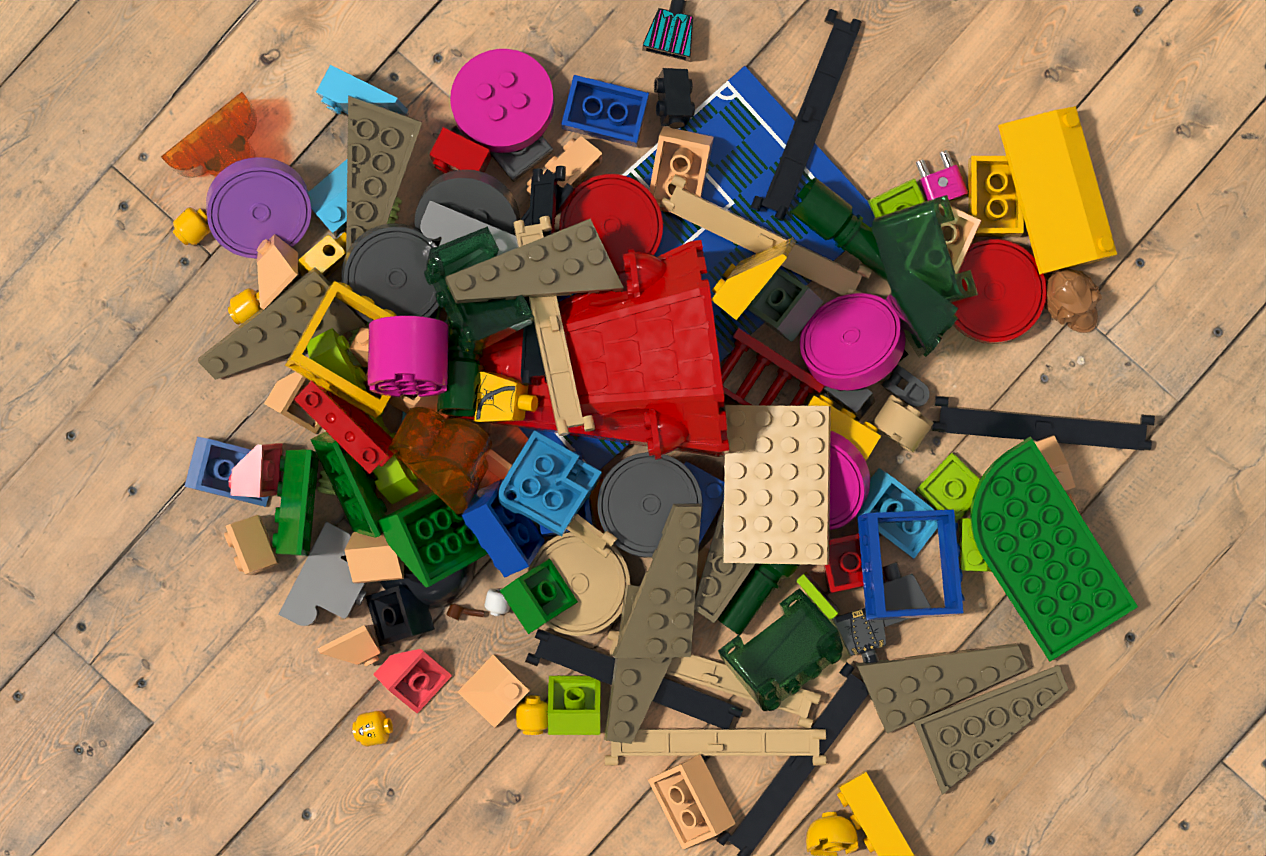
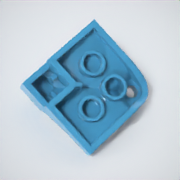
M534 430L500 486L499 501L502 506L516 514L520 513L562 537L582 505L593 492L601 479L602 472L580 460L579 455ZM514 493L517 497L514 500H509L507 495Z

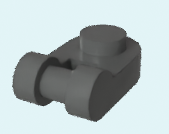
M896 365L892 370L894 373L889 380L886 379L882 384V387L912 407L923 406L929 399L930 392L928 387L899 365ZM901 379L908 382L904 390L897 386Z

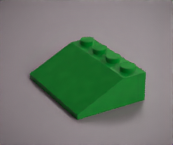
M326 431L310 439L352 531L374 538L379 537L382 530L378 520L386 516L385 512H387V509L382 499H378L375 494L376 485L370 475L367 476L364 468Z
M286 450L285 456H281L280 471H284L283 482H278L277 497H281V505L276 507L275 522L279 523L278 533L273 534L272 548H276V554L308 557L310 554L319 457L313 450Z
M468 477L450 482L378 520L388 545L426 588L488 554L480 546L477 537L466 526L462 514L475 496ZM455 522L458 525L456 528L450 526L452 523Z

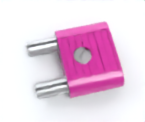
M948 150L940 153L945 169L933 174L929 173L923 159L916 162L921 175L919 181L930 207L934 199L947 203L968 194L957 165H953Z

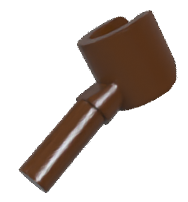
M451 604L446 615L459 621L462 613L470 616L484 617L485 611Z

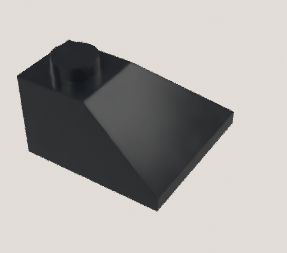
M403 585L365 596L379 646L435 630L428 605L422 603Z

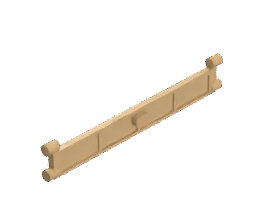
M676 174L671 181V184L675 185L676 188L670 200L664 197L660 204V207L756 254L788 240L683 189L687 180ZM795 243L788 257L781 265L841 295L861 293L856 288L862 276L869 279L873 271L861 264L857 272L797 243Z
M540 217V224L525 226L523 220L515 221L514 228L518 247L544 237L543 232L551 231L550 217ZM529 296L559 436L568 435V428L584 425L585 431L595 430L593 416L582 417L557 297L530 298Z
M436 410L434 414L440 417V419L435 418L430 426L444 437H447L453 430L446 425V422L453 420L449 418V415L440 414ZM459 426L460 429L448 440L451 442L476 443L481 446L482 452H475L467 444H455L498 478L504 480L512 465ZM576 514L567 528L605 558L612 551L607 544L612 547L618 539L609 531L603 534L578 514Z
M610 629L607 638L613 640L609 653L611 657H613L612 654L615 647H617L619 631ZM692 654L691 657H673L666 674L800 715L798 726L811 729L813 719L807 718L811 703L818 705L821 696L808 690Z
M639 729L632 744L611 741V755H605V766H618V756H696L698 754H701V756H813V765H826V755H819V740H826V729Z

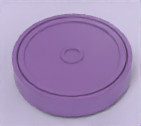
M254 157L229 165L215 177L207 193L206 212L211 233L219 244L236 255L257 259L258 246L263 240H269L274 234L291 247L302 239L310 224L311 203L304 180L292 167L275 159Z

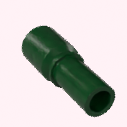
M816 177L811 179L797 194L801 202L791 209L790 213L825 241L833 239L835 246L845 249L885 281H889L900 270L906 260V255L865 224L861 215L855 216L853 214V207Z
M451 293L448 323L447 391L438 395L437 412L449 416L474 417L478 385L481 382L480 372H484V366L479 362V358L483 356L484 334L481 332L483 301L456 303Z
M755 563L717 620L740 636L775 588L779 590L781 586L778 584L781 580L790 579L800 564Z

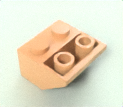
M260 515L226 525L228 532L224 533L229 547H233L236 551L237 556L234 557V561L239 572L242 571L246 575H253L280 564Z

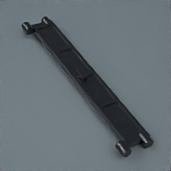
M833 9L828 10L824 20L825 23L833 25V28L766 197L763 199L762 197L755 196L750 207L760 212L762 206L776 212L774 218L780 221H784L862 24L858 19H852L851 24L837 19L838 12Z
M556 166L555 173L543 174L542 169H533L529 226L540 224V217L549 216L552 230L543 232L544 237L555 233L557 181H565V166ZM529 296L525 297L521 359V384L526 386L532 385V378L545 377L544 382L547 383Z
M935 396V406H941L939 421H933L932 431L1025 440L1031 436L1033 441H1039L1054 435L1058 443L1143 451L1151 450L1152 441L1145 439L1147 425L1154 426L1155 415L1141 414L1139 424L948 406L949 397Z
M538 628L535 638L539 639L540 643L535 655L528 653L525 662L538 666L540 658L612 685L615 665L614 657ZM665 677L653 699L655 703L721 729H729L733 717L740 718L743 712V708Z
M848 662L839 672L847 679L811 726V729H826V740H819V755L826 753L869 694L864 682L852 674L855 668ZM789 756L731 835L729 832L723 831L716 841L723 846L729 841L740 850L737 856H750L816 765H813L812 762L813 756Z

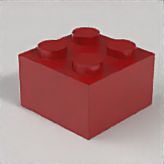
M444 127L429 154L432 164L435 165L434 168L442 173L467 169L485 173L492 159L489 149Z
M859 534L829 540V565H823L829 593L864 586Z

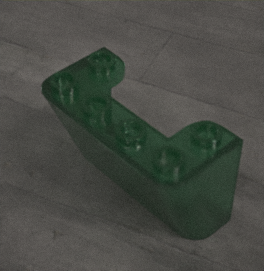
M947 195L876 217L872 222V233L887 275V282L892 291L895 308L904 317L978 295L971 270L955 274L940 224L955 220ZM939 204L944 208V216L939 211ZM962 279H964L968 285L967 291H965V289L962 286Z
M488 226L430 249L428 260L426 261L427 270L424 271L427 283L429 285L433 284L437 292L435 297L438 305L441 308L444 307L448 314L447 322L450 328L456 330L459 336L458 343L462 352H467L470 356L530 325L534 319L523 295L517 296V299L509 300L501 298L482 302L456 303L445 281L446 276L497 256L499 248Z
M909 270L886 298V301L898 315L905 331V337L918 357L922 355L927 357L942 340L944 333L958 319L955 315L958 308Z
M800 588L779 603L783 616L745 645L742 638L738 635L718 650L721 659L762 711H774L784 699L790 695H795L799 692L802 685L810 679L817 678L824 668L838 662L842 657L843 645L838 629Z

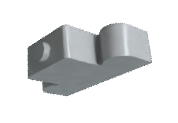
M429 201L421 220L420 228L423 235L432 241H441L432 261L431 269L444 276H449L518 248L516 236L433 201Z
M328 522L325 523L278 615L298 625L309 626L318 620V606L341 618H349L355 605L360 606L367 594L364 591L367 582L354 584L348 562L343 559L346 556L344 550L351 534Z

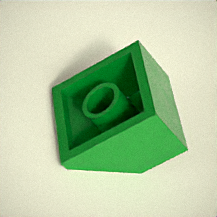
M550 559L518 577L500 590L528 634L578 603Z

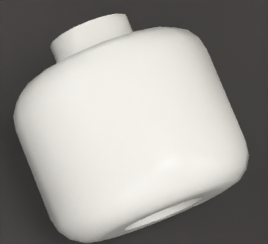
M498 588L488 590L484 604L485 608L494 616L508 613L510 609L509 604L500 592L501 589Z

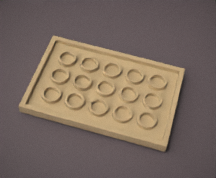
M725 405L729 452L725 454L723 563L829 565L831 406Z

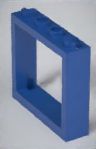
M954 510L878 512L857 516L866 620L943 617L964 613L962 601H965V598L961 591L963 574L961 568H959L960 545L957 542L956 531L958 523H955ZM937 521L945 608L886 610L878 523Z

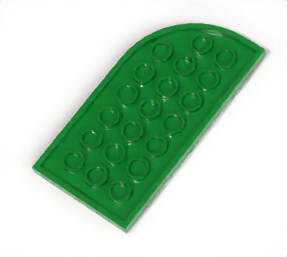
M1031 436L997 458L985 471L975 489L970 513L973 538L984 561L1047 659L1051 662L1138 606Z

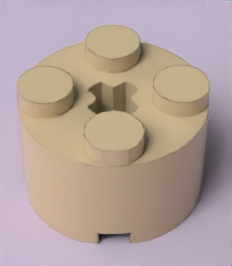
M890 395L872 425L878 428V432L882 435L889 437L897 445L914 453L934 423L921 415V412L910 405L905 406L901 400Z

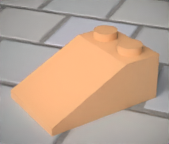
M663 126L659 135L649 189L657 200L659 207L664 197L670 200L676 188L675 185L671 184L675 174L687 180L683 189L699 197L702 196L714 137ZM660 207L661 211L669 212L664 208Z

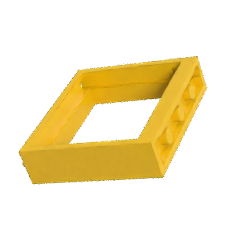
M334 281L325 293L285 366L310 381L313 380L317 385L376 419L384 410L391 396L381 395L378 399L302 354L334 297L373 320L397 316L391 310H383L376 306L371 298L354 293L349 285Z

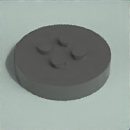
M455 170L439 176L427 186L416 209L415 228L421 231V220L429 201H433L507 233H511L514 229V222L520 220V212L510 190L495 177L476 170ZM441 241L433 242L439 247Z
M383 224L364 232L350 246L342 266V283L349 285L354 293L371 298L376 306L383 310H391L397 316L429 317L440 305L447 287L446 276L431 269V264L438 247L432 240L424 236L419 229L405 224ZM354 309L367 322L373 321V319Z
M649 452L639 453L623 459L606 475L598 495V515L604 531H609L618 538L615 544L619 548L638 557L652 558L654 550L658 548L662 538V531L673 504H700L702 519L703 497L694 475L680 461L668 455H662L661 459L655 460L654 456H649Z

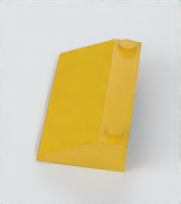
M1076 106L1057 109L998 125L1039 275L1099 262L1117 255Z
M792 237L740 261L737 266L731 264L723 274L726 278L725 281L721 278L711 290L715 293L711 300L737 320L786 260L797 240Z

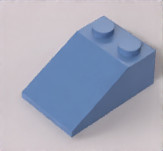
M197 437L184 487L266 507L269 497L231 495L229 477L232 474V469L251 451L250 449Z

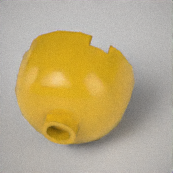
M836 812L823 813L821 818L811 823L806 833V849L813 856H838V851L845 850V854H849L859 848L855 827L847 818L837 816Z

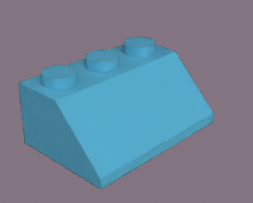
M347 159L309 191L311 209L335 237L347 228Z

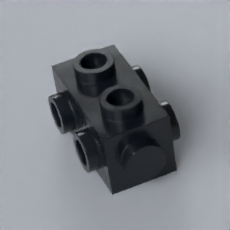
M663 68L659 76L654 80V92L658 93L656 114L660 116L661 126H669L673 129L686 127L691 117H694L695 104L691 102L690 97L693 83L692 79H689L688 69Z

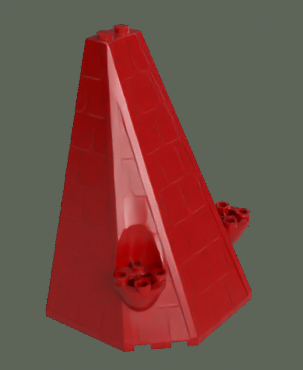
M702 240L690 241L658 257L647 253L635 252L634 249H628V253L623 254L625 272L618 275L623 291H599V293L591 294L589 292L577 293L558 302L582 417L592 415L595 430L585 431L584 425L568 428V435L648 447L649 456H654L655 460L661 459L662 455L672 451L724 457L729 452L725 411L719 412L718 408L724 407L725 400L710 285L708 279H701L703 274L707 273ZM524 318L484 336L483 356L479 358V362L484 366V372H495L521 381ZM545 377L532 378V385L528 386L527 395L537 396L538 398L536 411H525V418L521 421L486 423L558 433L548 385L544 382ZM450 416V417H452V418H458V419H464V420H471V421H474V419H475V416H474V417Z

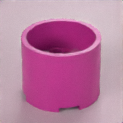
M391 316L370 322L367 381L368 385H370V391L394 397H400L401 394H418L419 397H428L446 392L448 384L449 326L443 321L419 316Z

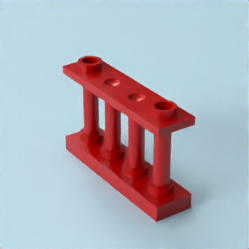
M737 328L731 336L736 339L734 343L736 346L721 368L723 384L744 351L747 352L750 348L758 353L756 363L736 393L723 386L724 394L738 403L752 405L744 399L765 366H769L770 363L779 367L777 371L779 374L760 402V406H771L788 379L791 380L792 377L801 381L799 385L801 388L789 406H801L809 393L812 394L814 390L820 393L824 388V385L819 383L812 375L741 329Z
M313 380L294 399L369 474L378 465L383 467L401 448L367 413L317 385Z

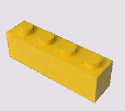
M866 771L838 786L840 792L837 793V796L844 808L846 806L850 807L853 813L850 819L857 830L862 828L866 838L862 840L870 853L875 851L877 856H914Z

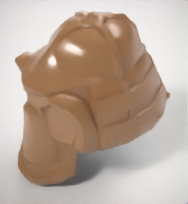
M1069 268L1058 270L1046 280L1045 309L1061 325L1068 322V327L1073 331L1088 333L1097 324L1098 311L1095 306L1102 299V296L1099 293V287L1094 284L1091 277H1088L1082 271Z

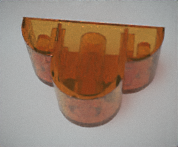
M241 92L163 154L161 158L181 176L193 178L208 172L215 179L229 165L243 159L256 157L255 150L248 141L257 125V115L254 107L244 93Z
M413 407L409 409L388 449L456 514H461L467 510L488 470L489 465L486 457L492 447V441L489 435L473 422L460 418L447 420L434 410L424 407Z

